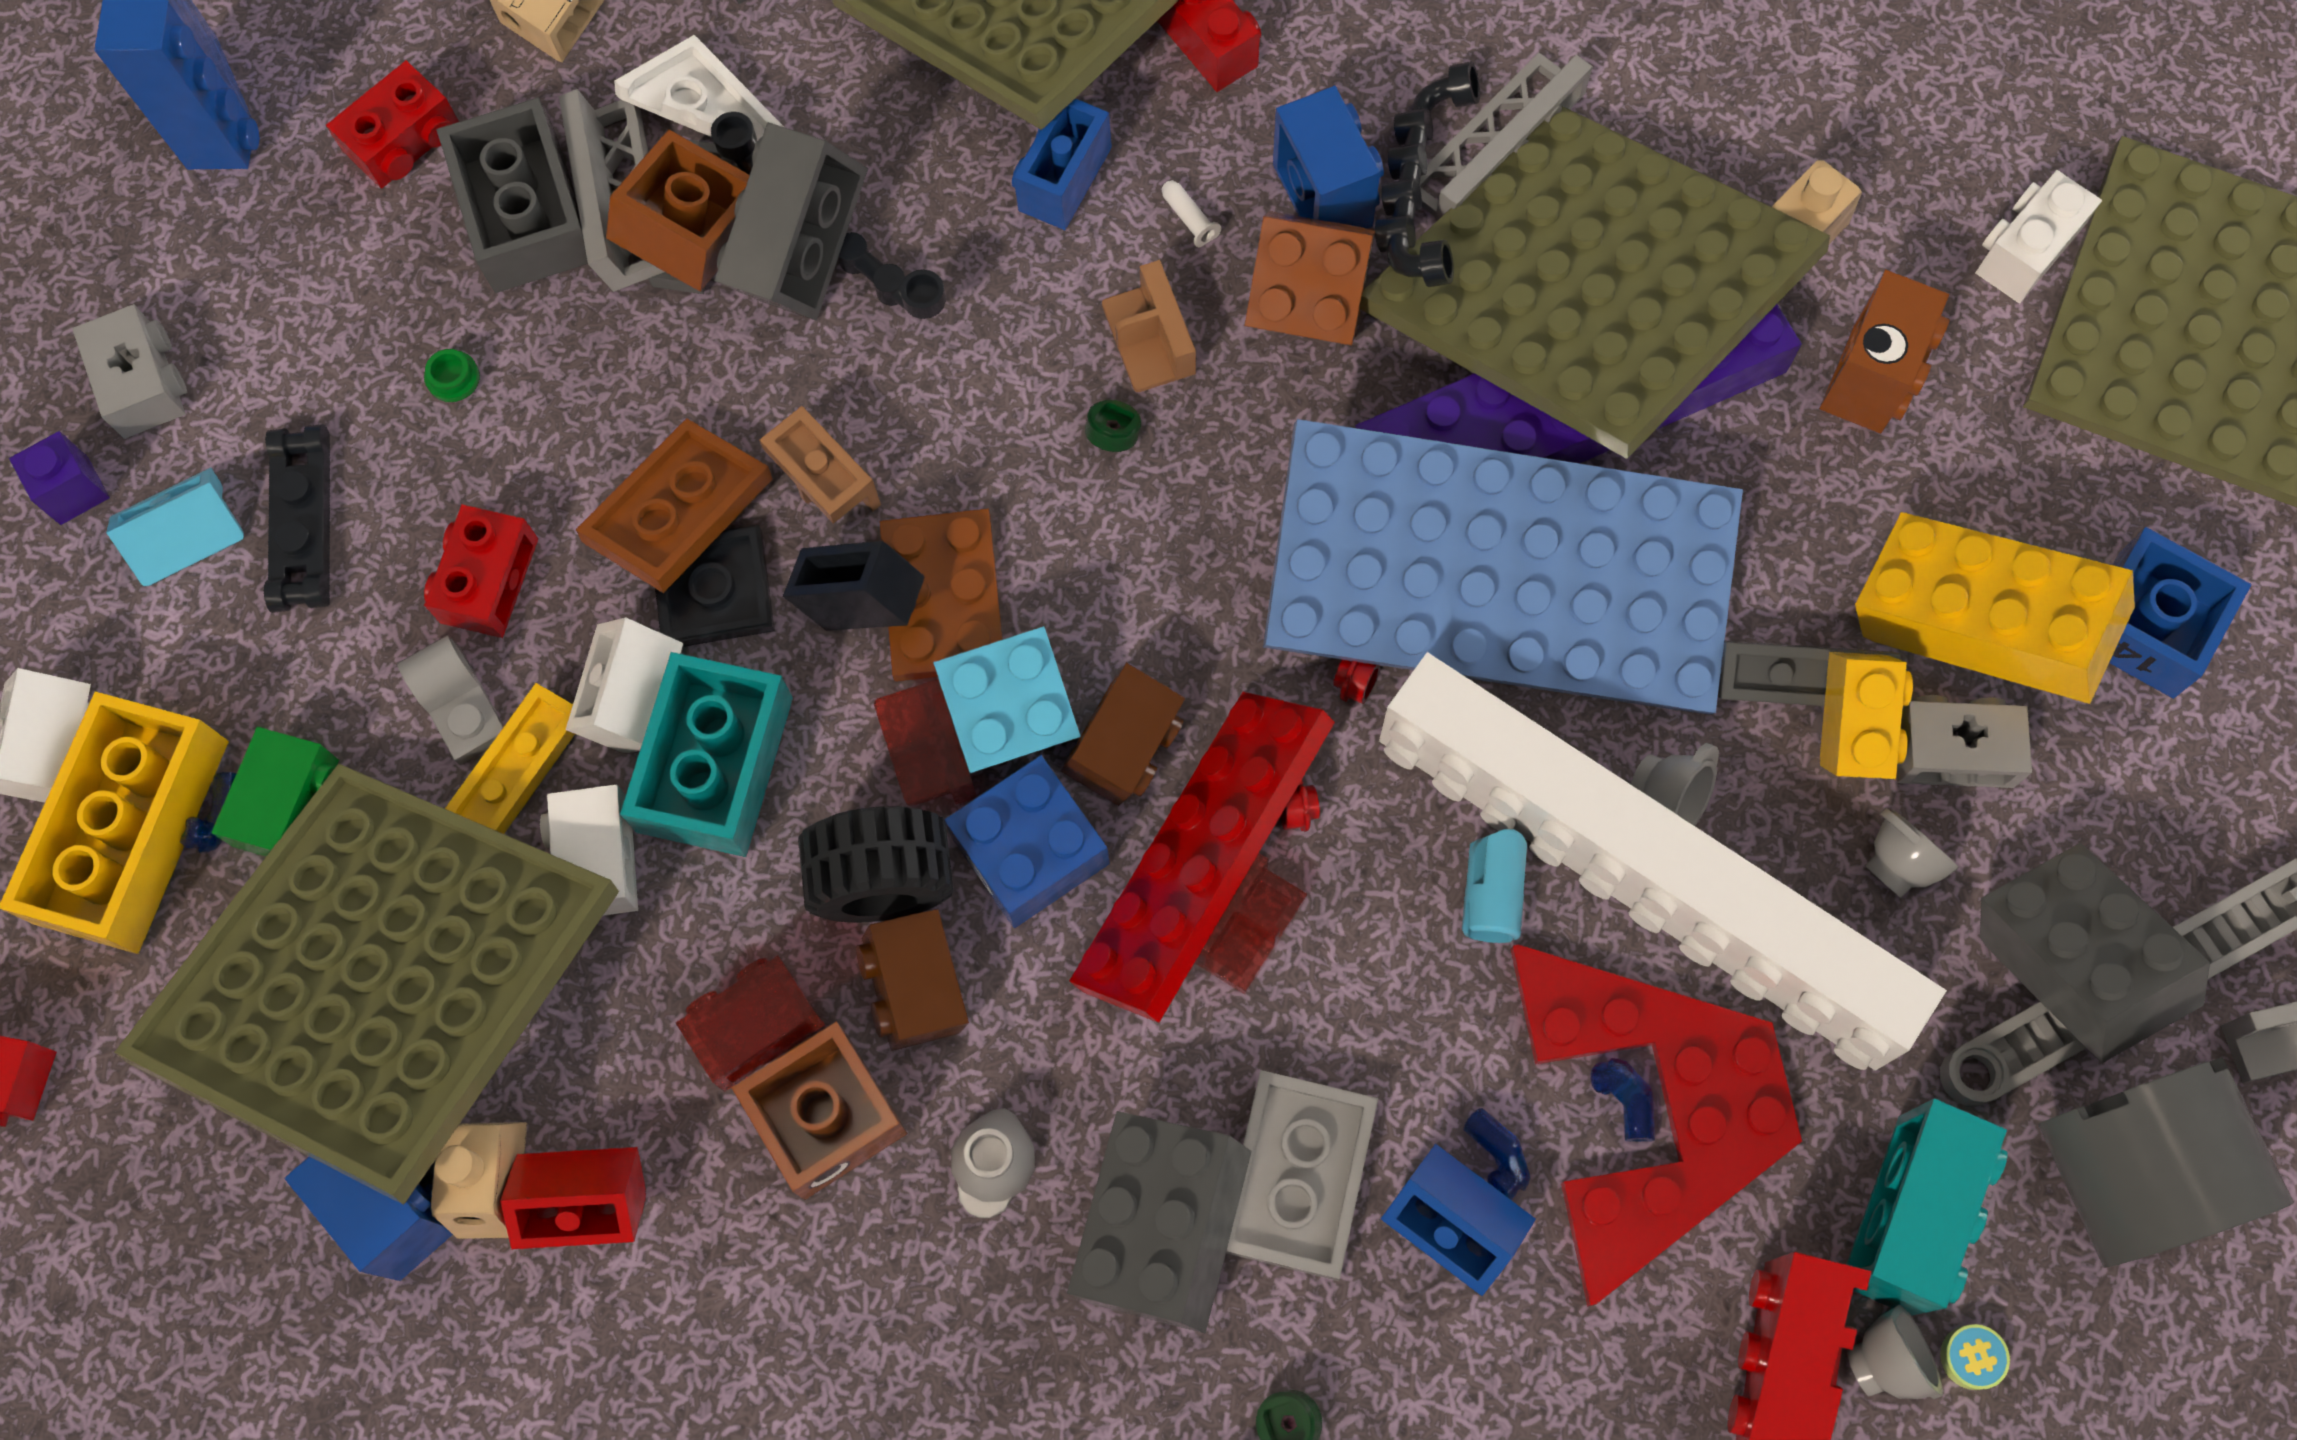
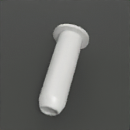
M1171 180L1162 186L1163 198L1193 233L1196 247L1200 248L1219 236L1221 232L1220 224L1218 222H1210L1179 183Z

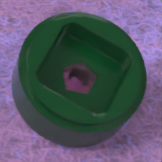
M1117 400L1100 401L1092 405L1088 411L1085 435L1094 446L1110 452L1126 451L1132 448L1138 440L1141 418L1133 407Z
M1285 1390L1270 1395L1262 1402L1256 1416V1429L1260 1440H1319L1322 1432V1416L1317 1404L1310 1396L1298 1390Z

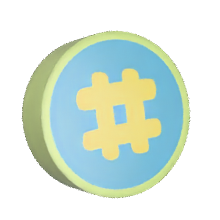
M1978 1324L1958 1327L1945 1337L1941 1346V1363L1946 1374L1953 1382L1963 1388L1971 1390L1992 1388L1998 1385L2008 1373L2010 1355L2007 1345L2001 1336L1989 1327Z

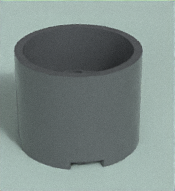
M2223 1057L2172 1073L2091 1103L2088 1106L2076 1108L2038 1123V1127L2103 1268L2120 1265L2194 1242L2269 1215L2294 1203Z

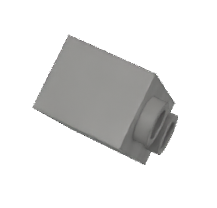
M133 304L72 328L101 417L124 439L186 415L180 396L187 393V388L176 366L173 363L168 364L164 352L171 350L172 345L164 327L157 319L150 322L137 306Z
M1925 695L1914 698L1908 706L1902 709L1901 729H1904L1907 734V754L1905 761L1902 764H1897L1898 783L2014 788L2032 773L2027 706L2006 705L2004 699L1995 697L1979 698L1970 703H1948V699L1944 696ZM1958 732V736H1953V733ZM1965 742H1969L1971 746L1966 747Z

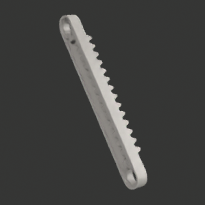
M2297 858L2173 927L2210 961L2208 979L2297 929ZM2038 1002L1950 1052L1944 1058L1940 1067V1081L1944 1091L1954 1101L1964 1106L1977 1107L2003 1096L2086 1049V1047L2041 1002ZM1964 1059H1977L1987 1067L1990 1081L1985 1090H1973L1962 1082L1960 1065Z

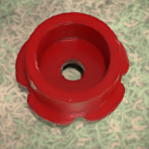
M1342 659L1333 682V686L1341 689L1340 699L1345 702L1348 699H1352L1364 704L1378 678L1381 665Z
M1301 780L1280 816L1284 830L1300 828L1301 831L1306 832L1310 829L1311 820L1319 819V800L1314 785L1303 786V780Z

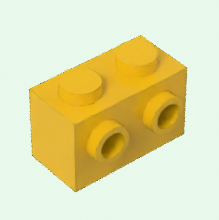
M1829 652L1820 749L1821 767L1836 776L1896 779L1897 764H1902L1907 754V734L1904 729H1901L1902 708L1909 705L1913 692L1912 675L1910 671H1906L1907 662L1883 654Z

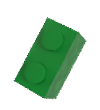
M256 727L211 833L234 848L267 856L335 769L339 759L321 744Z

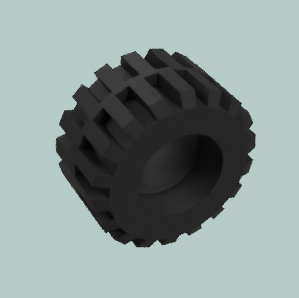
M902 806L861 808L824 818L805 828L798 837L804 905L806 911H809L814 916L831 921L851 923L886 921L925 912L949 899L954 892L946 822L943 817L938 816L936 813Z

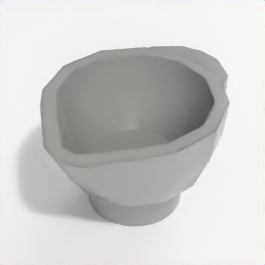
M1705 743L1698 748L1694 756L1670 755L1665 759L1649 754L1637 767L1631 785L1696 826L1706 810L1714 790L1717 775L1716 766L1719 757L1718 747Z
M1885 807L1879 813L1885 820L1874 841L1875 855L1865 867L1900 898L1911 887H1927L1945 879L1959 868L1940 848L1894 809L1891 812Z
M1007 1109L992 1110L976 1119L961 1130L951 1149V1173L958 1184L959 1201L969 1214L978 1218L991 1219L1003 1213L1012 1198L1025 1190L1035 1170L1034 1145L1017 1116Z
M1901 1305L1883 1313L1867 1328L1863 1341L1854 1345L1853 1350L1847 1349L1852 1371L1859 1385L1868 1396L1884 1391L1898 1399H1923L1927 1397L1936 1399L1943 1395L1942 1383L1932 1353L1919 1327L1909 1312Z

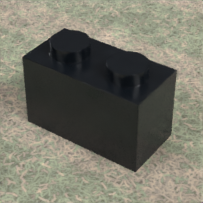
M883 540L801 548L783 597L826 631L907 626L925 576Z

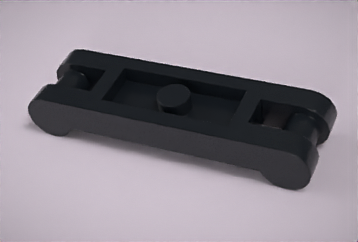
M324 424L305 426L304 432L290 433L286 428L268 430L265 437L269 456L268 580L265 581L263 590L265 604L271 613L290 611L291 605L306 604L311 609L328 607L330 605L329 431ZM307 453V464L292 466V455ZM307 572L303 582L291 583L292 573Z

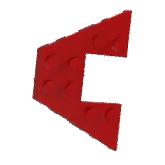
M1519 944L1513 945L1510 950L1535 1065L1652 1045L1679 1162L1569 1180L1561 1183L1587 1307L1594 1306L1800 1144L1802 1138L1772 1022Z

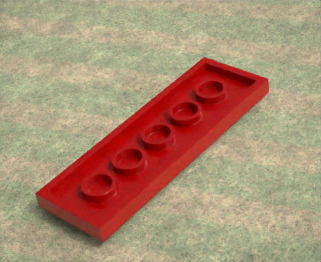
M1244 691L1241 693L1207 752L1201 758L1198 767L1180 797L1173 805L1171 812L1150 847L1144 853L1141 862L1120 897L1114 903L1111 912L1090 947L1084 953L1081 962L1069 980L1071 984L1090 996L1160 1023L1335 722L1324 710Z

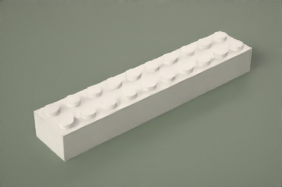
M1427 652L1388 705L1379 742L1386 746L1384 752L1392 761L1409 770L1417 766L1434 778L1432 780L1433 786L1449 799L1459 802L1464 797L1482 809L1480 813L1482 819L1498 831L1514 829L1520 832L1525 839L1531 842L1529 848L1539 859L1556 867L1562 862L1581 875L1579 882L1590 893L1606 900L1613 896L1631 908L1629 916L1641 927L1654 933H1659L1662 929L1681 941L1682 943L1679 948L1688 958L1707 967L1714 963L1732 975L1730 982L1739 992L1758 1001L1765 997L1783 1009L1782 1018L1793 1028L1808 1035H1813L1815 1031L1836 1044L1834 1048L1835 1054L1849 1065L1861 1070H1865L1869 1066L1876 1071L1908 1052L1947 990L1430 653Z

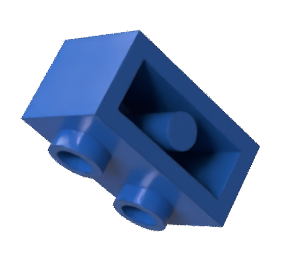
M1074 99L1042 130L1038 128L1033 144L1026 156L1018 162L1012 177V187L1015 188L1019 212L1066 230L1112 148L1109 112Z
M1435 1143L1381 1217V1220L1479 1295L1483 1296L1513 1258L1536 1218Z

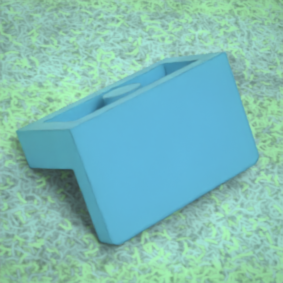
M212 468L202 471L110 516L106 531L143 586H150L241 541L244 537L243 529L222 498L223 486Z

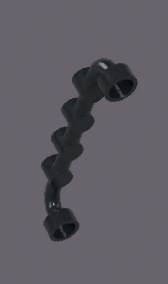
M1472 61L1450 65L1448 77L1434 81L1416 95L1411 111L1398 113L1394 116V131L1400 146L1389 148L1388 167L1392 179L1399 181L1382 185L1381 198L1386 215H1392V217L1376 220L1375 239L1381 253L1387 252L1388 263L1396 273L1407 277H1423L1427 287L1451 284L1454 277L1452 252L1446 239L1422 243L1420 255L1408 253L1409 248H1413L1416 243L1413 221L1415 211H1420L1422 206L1419 185L1421 176L1427 174L1428 168L1425 151L1426 142L1433 138L1431 112L1436 104L1448 98H1452L1455 107L1479 103L1480 84L1475 64Z
M724 113L715 119L711 127V136L716 150L722 157L734 160L742 171L750 175L753 167V150L757 143L753 124L749 117L743 113ZM855 232L846 233L838 256L841 268L849 274L862 273L874 283L877 297L883 304L889 306L899 304L910 315L919 319L932 318L943 310L946 303L945 289L942 279L935 272L921 269L913 271L905 277L903 270L899 266L883 264L872 255L862 235Z

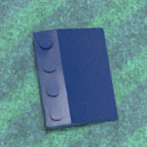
M103 0L94 51L187 170L248 169L251 150H257L259 146V129L257 123L250 115L216 35L192 0Z

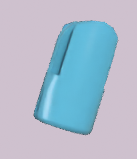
M1502 829L1470 843L1462 931L1465 936L1471 939L1491 943H1509L1513 938L1517 940L1521 936L1527 842L1523 834L1514 829Z

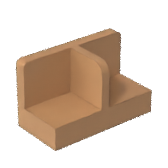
M1160 260L1140 266V288L1106 298L1102 301L1103 311L1135 392H1142L1196 374V350Z
M803 406L799 407L759 439L763 450L796 484L801 498L807 504L813 502L833 524L861 501L872 512L881 506L872 478Z

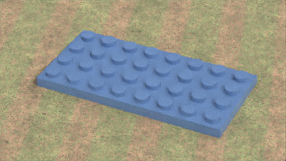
M1297 419L1293 427L1263 648L1414 670L1428 652L1468 679L1688 712L1714 714L1716 713L1743 489Z

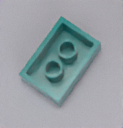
M670 653L620 813L636 833L747 857L793 700L782 676L679 653Z
M1935 1098L1898 1117L1846 1264L1872 1271L1867 1291L1854 1288V1292L1890 1308L1901 1305L1911 1316L1946 1309L1948 1303L1954 1304L1959 1299L1968 1276L1967 1268L1961 1266L1968 1244H1975L1978 1241L1986 1225L1988 1210L1981 1206L1988 1185L1993 1186L1998 1182L2006 1166L2008 1152L2001 1149L2007 1129Z

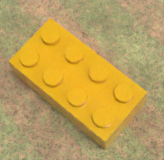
M1901 512L1855 603L1862 636L1875 643L2090 704L2135 608L2133 570Z
M95 691L3 895L0 909L40 927L139 954L229 741L199 719Z

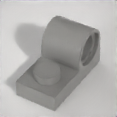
M446 635L397 663L407 686L421 706L430 714L450 753L459 765L485 752L503 729L504 724L461 647L451 636Z

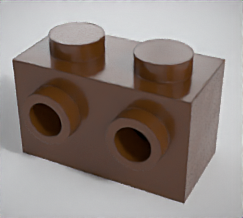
M1126 662L1114 676L1060 771L1118 806L1132 793L1141 797L1157 771L1158 767L1151 764L1150 761L1158 746L1160 745L1167 749L1183 725L1184 719L1176 714L1183 704L1185 697Z
M934 909L870 924L861 938L863 944L856 946V954L863 979H872L878 1001L871 1003V1013L877 1035L879 1037L887 1036L890 1050L894 1051L960 1034L969 1021L939 910Z

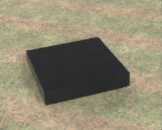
M759 525L724 530L664 593L655 588L660 633L682 642V647L775 631L762 530Z

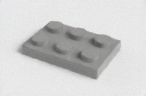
M1260 1070L1243 1143L1252 1152L1226 1251L1227 1254L1336 1281L1340 1280L1378 1098Z

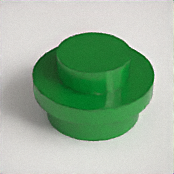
M454 349L440 350L429 358L425 366L424 382L427 389L435 398L444 402H457L467 398L475 391L480 380L477 364L471 356L462 351Z

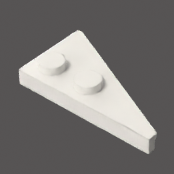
M695 35L614 80L615 94L619 99L712 137L711 127L715 119L727 112H740L749 117L753 124L757 141L763 137L767 122L784 127Z

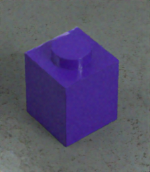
M60 431L9 458L30 500L60 525L110 498L88 456Z

